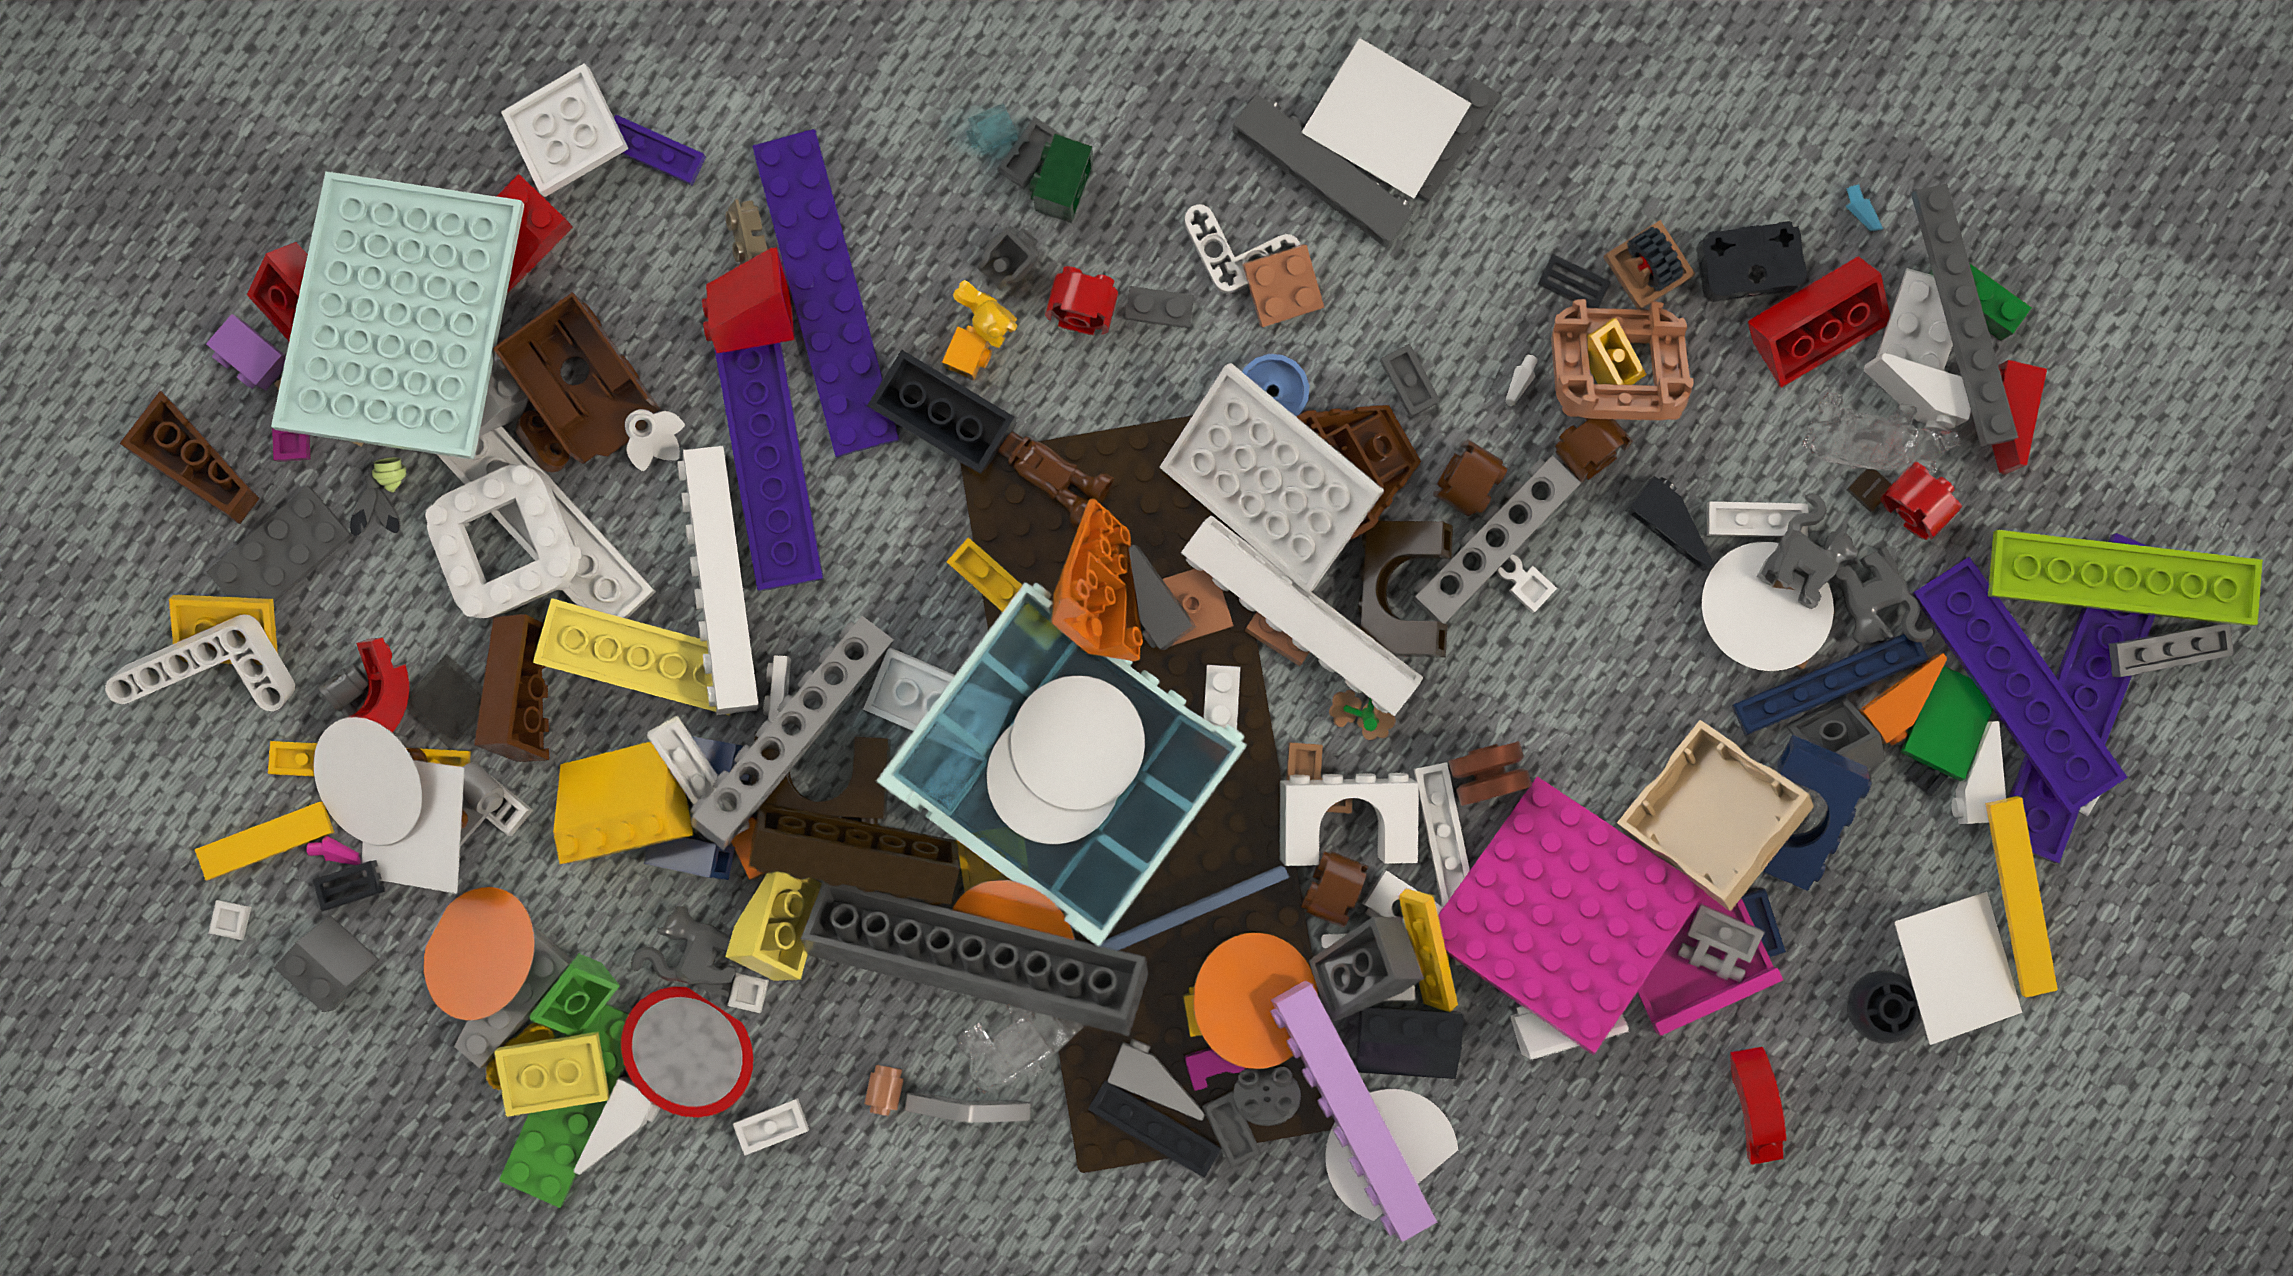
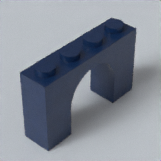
M1792 735L1777 762L1778 773L1790 781L1817 792L1827 803V810L1824 818L1816 827L1805 833L1792 834L1762 872L1809 891L1813 882H1819L1822 878L1826 866L1824 862L1829 854L1833 855L1838 849L1841 840L1839 835L1844 826L1849 827L1853 822L1856 814L1855 806L1860 798L1864 799L1867 796L1872 781L1870 780L1867 766Z
M692 736L718 776L724 770L729 773L737 764L734 759L744 747L742 745ZM744 774L739 779L748 781L750 774ZM694 832L693 836L646 846L644 861L646 865L708 878L729 880L735 850L733 846L727 845L723 850L713 842L702 840Z

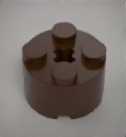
M1585 418L1586 422L1580 427L1576 428L1575 425H1572L1559 436L1561 441L1556 444L1555 453L1581 483L1584 482L1585 478L1588 480L1593 478L1617 459L1616 450L1619 447L1625 451L1632 444L1633 440L1615 419Z
M1467 439L1461 445V447L1465 448L1461 456L1454 453L1436 484L1442 489L1434 491L1433 496L1464 515L1470 516L1476 512L1481 514L1486 509L1491 500V496L1488 495L1494 484H1500L1508 468L1502 465V459Z
M1324 851L1321 859H1319V865L1316 866L1312 878L1318 881L1317 883L1312 882L1304 896L1301 908L1306 909L1307 914L1345 928L1350 918L1347 916L1349 909L1355 907L1369 866L1333 851L1330 853Z

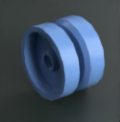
M1267 354L1255 358L1244 367L1242 373L1266 393L1269 388H1272L1273 392L1278 394V396L1272 398L1295 417L1303 413L1308 402L1309 383L1305 372L1296 361L1284 355Z

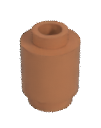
M876 1065L874 1073L871 1072L864 1103L871 1106V1113L889 1116L890 1110L898 1109L904 1080L901 1078V1069Z

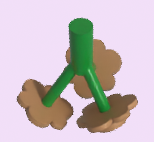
M1354 691L1337 692L1333 696V705L1329 709V714L1334 717V724L1338 727H1343L1347 722L1353 723L1356 716L1360 718L1357 724L1363 728L1362 734L1368 740H1374L1377 736L1382 739L1386 738L1389 734L1388 729L1393 728L1396 723L1395 717L1391 713H1383L1372 704L1370 697L1368 704L1360 710L1362 702L1359 698L1355 697Z

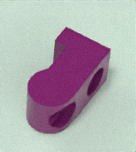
M1211 1047L1183 1056L1192 1088L1195 1091L1208 1087L1206 1077L1225 1071L1239 1073L1245 1069V1067L1237 1066L1223 1059Z

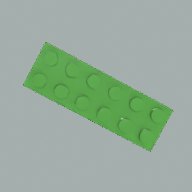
M606 1003L583 1034L598 1032L610 1096L625 1068L621 1050V1037L629 1013ZM607 1101L529 1113L499 1181L561 1208L577 1174L573 1171Z

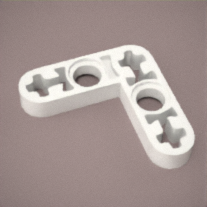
M1194 205L1188 209L1185 215L1186 229L1214 286L1218 291L1225 294L1234 293L1249 286L1242 264L1248 262L1250 258L1254 256H1268L1269 254L1266 250L1269 248L1272 254L1277 253L1281 250V243L1284 242L1287 246L1293 245L1296 247L1300 245L1296 237L1285 234L1234 257L1210 208L1205 205ZM1199 213L1201 217L1206 215L1208 217L1205 220L1207 232L1209 233L1214 229L1216 233L1208 234L1199 241L1197 237L1202 236L1203 232L1198 224H1191L1194 220V214ZM1211 241L1221 244L1223 252L1219 257L1210 258L1204 251L1205 245ZM1226 258H1229L1230 262H1226L1224 266L1229 274H1236V277L1233 279V285L1229 286L1227 282L1221 283L1219 280L1223 274L1220 267L1218 266L1213 270L1211 265L1220 264Z

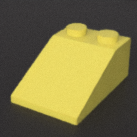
M781 872L767 873L734 926L726 958L773 981L801 980L808 955L801 937L822 883L813 878L806 880L795 879L789 874Z

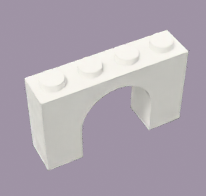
M1367 773L1356 774V779H1343V775L1325 774L1323 775V780H1310L1308 775H1291L1290 780L1280 781V860L1285 866L1319 865V827L1325 812L1340 800L1359 798L1368 801L1373 806L1377 815L1378 858L1385 864L1418 863L1419 783L1409 778V774L1390 773L1388 774V779H1376L1375 774Z

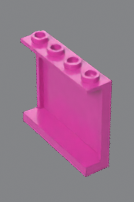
M1704 894L1637 991L1658 1035L1662 1036L1783 981L1779 969L1773 966L1762 941H1760L1751 963L1737 958L1734 966L1745 970L1741 982L1729 977L1727 980L1717 976V972L1701 965L1695 967L1688 963V959L1677 955L1682 943L1694 948L1698 942L1697 939L1688 936L1687 931L1700 903L1754 926L1742 898L1729 911L1710 896ZM1709 945L1706 953L1723 960L1727 952Z

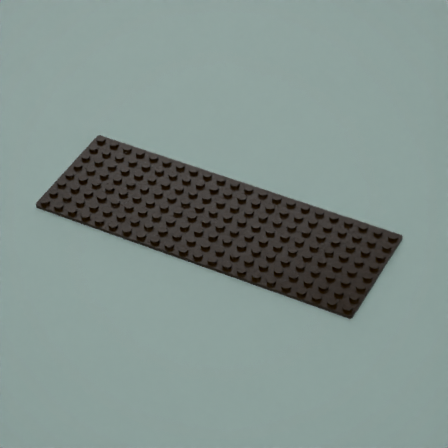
M1193 415L1038 441L1051 448L1067 462L1078 465L1077 469L1092 477H1096L1101 473H1107L1114 478L1109 492L1100 504L1122 525L1127 527L1130 532L1131 546L1136 545L1142 550L1162 579L1195 569L1186 561L1187 557L1181 552L1202 523L1211 515L1238 535L1160 468V465ZM1000 453L996 455L982 474L960 462L973 542L1022 585L1027 583L1033 587L1037 583L1052 595L1049 600L1053 602L1054 591L1078 530L1070 523V512L1057 500L1052 501L1045 491L1021 477L1013 467L1008 465V459ZM1070 484L1067 488L1079 497L1090 500L1085 493L1073 484ZM1230 590L1222 591L1234 625L1233 627L1170 646L1166 650H1161L1158 646L1152 648L1142 635L1143 643L1140 646V660L1133 661L1130 665L1140 674L1145 670L1160 681L1157 687L1167 694L1170 690L1179 694L1187 701L1184 706L1203 719L1207 665L1240 667L1237 731L1244 736L1241 741L1246 744V747L1104 940L1280 865L1285 867L1289 878L1117 950L1146 957L1148 970L1147 980L1129 1036L1053 1017L1078 1170L1082 1173L1169 1159V1157L1088 1110L1105 1079L1108 1080L1123 1042L1130 1044L1131 1039L1149 1045L1150 1049L1148 1052L1154 1054L1202 1110V1105L1231 1091L1234 1094V1087L1239 1080L1241 1072L1230 1073L1225 1071L1206 1077L1208 1087L1195 1091L1192 1088L1183 1057L1184 1055L1210 1048L1203 1035L1190 1036L1183 995L1190 993L1189 987L1195 986L1203 963L1219 945L1238 935L1264 933L1281 938L1291 944L1301 953L1308 964L1309 960L1313 958L1305 912L1301 908L1303 900L1297 866H1285L1280 860V781L1282 780L1257 639L1245 632L1253 615L1252 611L1245 608L1239 602V597ZM982 594L989 632L1003 612ZM1011 621L991 648L992 657L1034 690L1071 640L1061 632L1045 650ZM1141 624V632H1142V631L1145 630V628H1144V626ZM1081 647L1078 648L1056 678L1069 676L1093 677L1105 681L1120 690L1133 704L1142 722L1145 737L1143 760L1175 718L1115 672L1085 652ZM995 673L998 693L1011 699L1003 719L1005 729L1027 698ZM1183 724L1147 774L1193 803L1230 752L1188 725ZM1140 783L1104 831V834L1148 864L1183 817L1185 811L1143 783ZM1088 835L1078 840L1061 844L1039 843L1024 837L1029 870L1051 886ZM1097 841L1060 893L1103 925L1141 872ZM1070 925L1076 941L1097 945ZM1292 1056L1283 1063L1273 1066L1272 1068L1285 1067L1292 1072V1077L1297 1081L1301 1091L1300 1105L1295 1114L1283 1123L1269 1126L1258 1125L1246 1120L1256 1142L1261 1143L1330 1131L1335 1121L1332 1116L1327 1118L1317 1101L1322 1098L1317 1087L1311 1088L1302 1073V1070L1306 1068L1302 1058ZM1125 1090L1221 1147L1205 1112L1201 1121Z

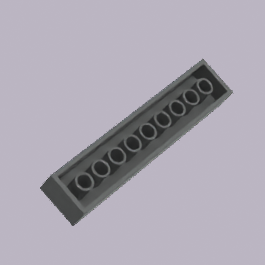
M824 882L822 883L801 937L809 956L1128 1036L1148 976L1146 957L917 901L896 898L892 895L876 891L864 892L855 886L845 884L831 886Z

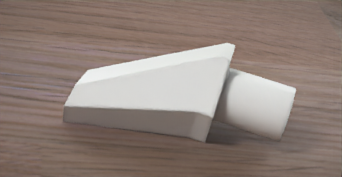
M1526 355L1522 365L1516 366L1506 397L1507 405L1514 406L1535 378L1533 370L1538 362L1536 357Z

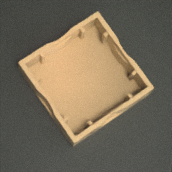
M1699 720L1670 756L1661 774L1644 788L1617 824L1626 836L1685 874L1705 894L1731 911L1813 809L1814 805L1807 792L1772 768L1754 761L1734 742Z

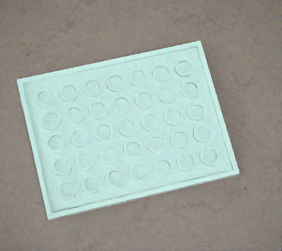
M325 172L271 427L279 431L474 460L495 355L493 348L497 345L524 210L522 200Z

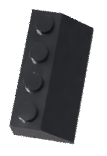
M904 350L900 351L867 405L872 410L979 474H982L996 457L999 448L1017 424L1013 415Z

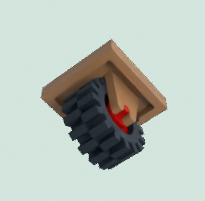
M1661 220L1606 253L1603 257L1637 310H1642L1650 305L1651 301L1658 300L1696 275Z

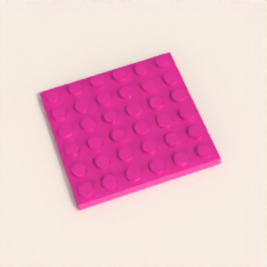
M1537 776L1532 783V787L1528 788L1441 910L1438 918L1446 953L1594 1056L1705 892L1691 882L1685 874Z

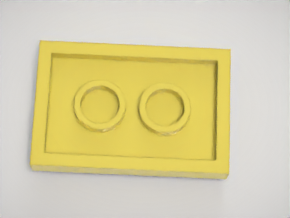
M598 1032L499 1047L494 1051L506 1117L607 1101L610 1097Z

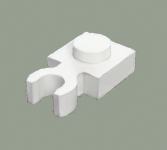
M1512 554L1508 560L1513 563L1514 571L1507 573L1502 567H1499L1496 573L1501 579L1511 580L1515 583L1509 592L1534 613L1557 588L1534 566L1525 572L1522 569L1521 560Z

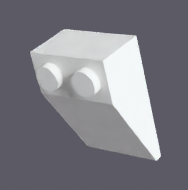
M1884 352L1865 364L1864 371L1919 422L1926 423V429L1937 433H1945V430H1950L1969 420L1971 408L1961 376Z

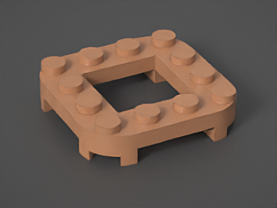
M1586 299L1573 301L1571 307L1556 315L1551 336L1555 391L1557 399L1562 405L1563 412L1570 417L1580 416L1593 419L1676 420L1680 418L1687 406L1694 382L1693 378L1689 376L1685 343L1687 324L1684 317L1678 319L1674 314L1663 309L1664 303L1651 301L1649 310L1587 308ZM1616 318L1629 343H1649L1654 386L1594 384L1593 375H1590L1588 335L1611 319Z

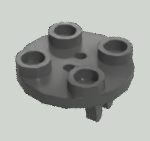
M1288 1068L1246 1069L1239 1074V1080L1234 1087L1233 1101L1236 1110L1244 1119L1258 1125L1270 1126L1283 1123L1292 1117L1299 1108L1301 1091L1297 1081L1292 1077V1072Z

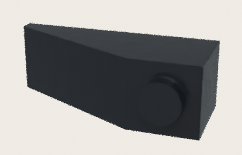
M1654 476L1645 484L1625 511L1700 570L1705 571L1709 569L1713 561L1682 497L1675 492L1677 488L1666 478L1660 477L1658 479Z

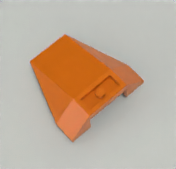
M1095 499L1088 500L1054 591L1051 623L1088 654L1137 661L1140 660V646L1143 643L1129 555V548L1131 547L1130 532L1126 526L1122 525Z

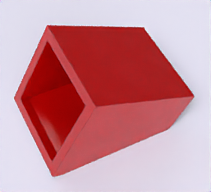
M777 247L766 250L706 284L707 298L702 299V307L705 318H708V321L703 322L706 340L713 341L716 354L795 340L791 296Z

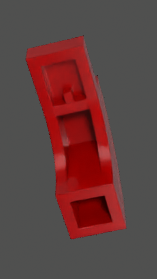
M383 637L366 639L356 644L368 677V695L363 706L355 714L347 718L369 719L393 733L405 713L409 698V677L406 664H392V652Z
M1763 1046L1730 1052L1731 1076L1743 1111L1746 1151L1750 1164L1754 1165L1784 1159L1783 1141H1787L1783 1108L1775 1076Z

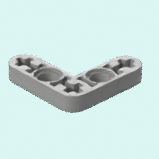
M906 1093L905 1111L959 1122L1029 1121L1031 1103L1009 1100L965 1101L934 1094Z

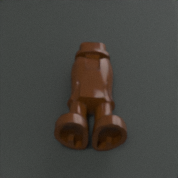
M1014 431L1009 434L998 450V453L1008 459V465L1013 467L1021 477L1045 491L1052 501L1057 500L1070 512V523L1077 529L1088 500L1079 497L1067 489L1069 485L1073 484L1090 499H1095L1101 503L1114 482V478L1107 473H1101L1096 477H1092L1077 469L1078 465L1067 462L1045 444L1031 440L1028 436L1023 438Z

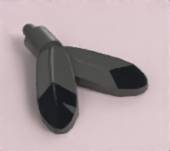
M373 466L368 467V476H365L367 490L360 497L350 521L351 534L354 536L360 535L367 528L374 511L387 530L393 533L400 531V518L387 496L380 489L376 479L373 478L372 470L375 469Z

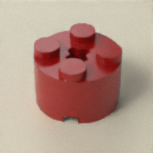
M1064 267L1062 273L1055 276L1045 312L1046 318L1051 321L1053 316L1059 320V327L1087 335H1094L1095 329H1102L1101 335L1108 333L1118 298V291L1113 286L1114 279L1100 274L1093 277L1082 274L1083 272L1078 268Z
M1914 462L1881 496L1882 504L1891 514L1896 509L1898 515L1905 521L1903 526L1923 540H1927L1929 537L1932 540L1962 508L1961 503L1952 495L1955 490L1954 486L1943 477L1934 478L1919 462Z

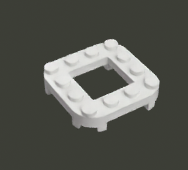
M519 464L502 467L442 495L426 510L425 516L430 540L454 601L466 616L476 618L505 616V613L556 590H564L572 584L571 580L576 573L578 560L582 559L579 547L574 546L551 490L555 486L554 482L548 475L543 474L534 467ZM517 501L539 559L490 582H486L465 527L470 525V521Z

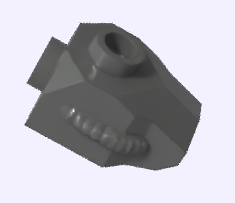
M1012 226L1006 227L1002 233L1000 232L989 241L984 250V259L977 269L990 278L1000 291L1008 283L1020 282V280H1023L1028 275L1034 265L1033 263L1040 255L1035 245L1036 239L1023 228L1018 230Z

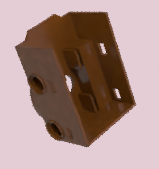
M573 292L493 348L567 453L582 464H585L596 455L608 457L628 443L630 437L625 430V421L631 412L645 409L655 414L661 410L640 381V377L625 356L620 353L602 328V324L586 302H582ZM572 357L584 359L589 366L587 379L578 385L566 383L561 376L563 364ZM639 420L636 422L635 428L643 431L646 429L647 422Z

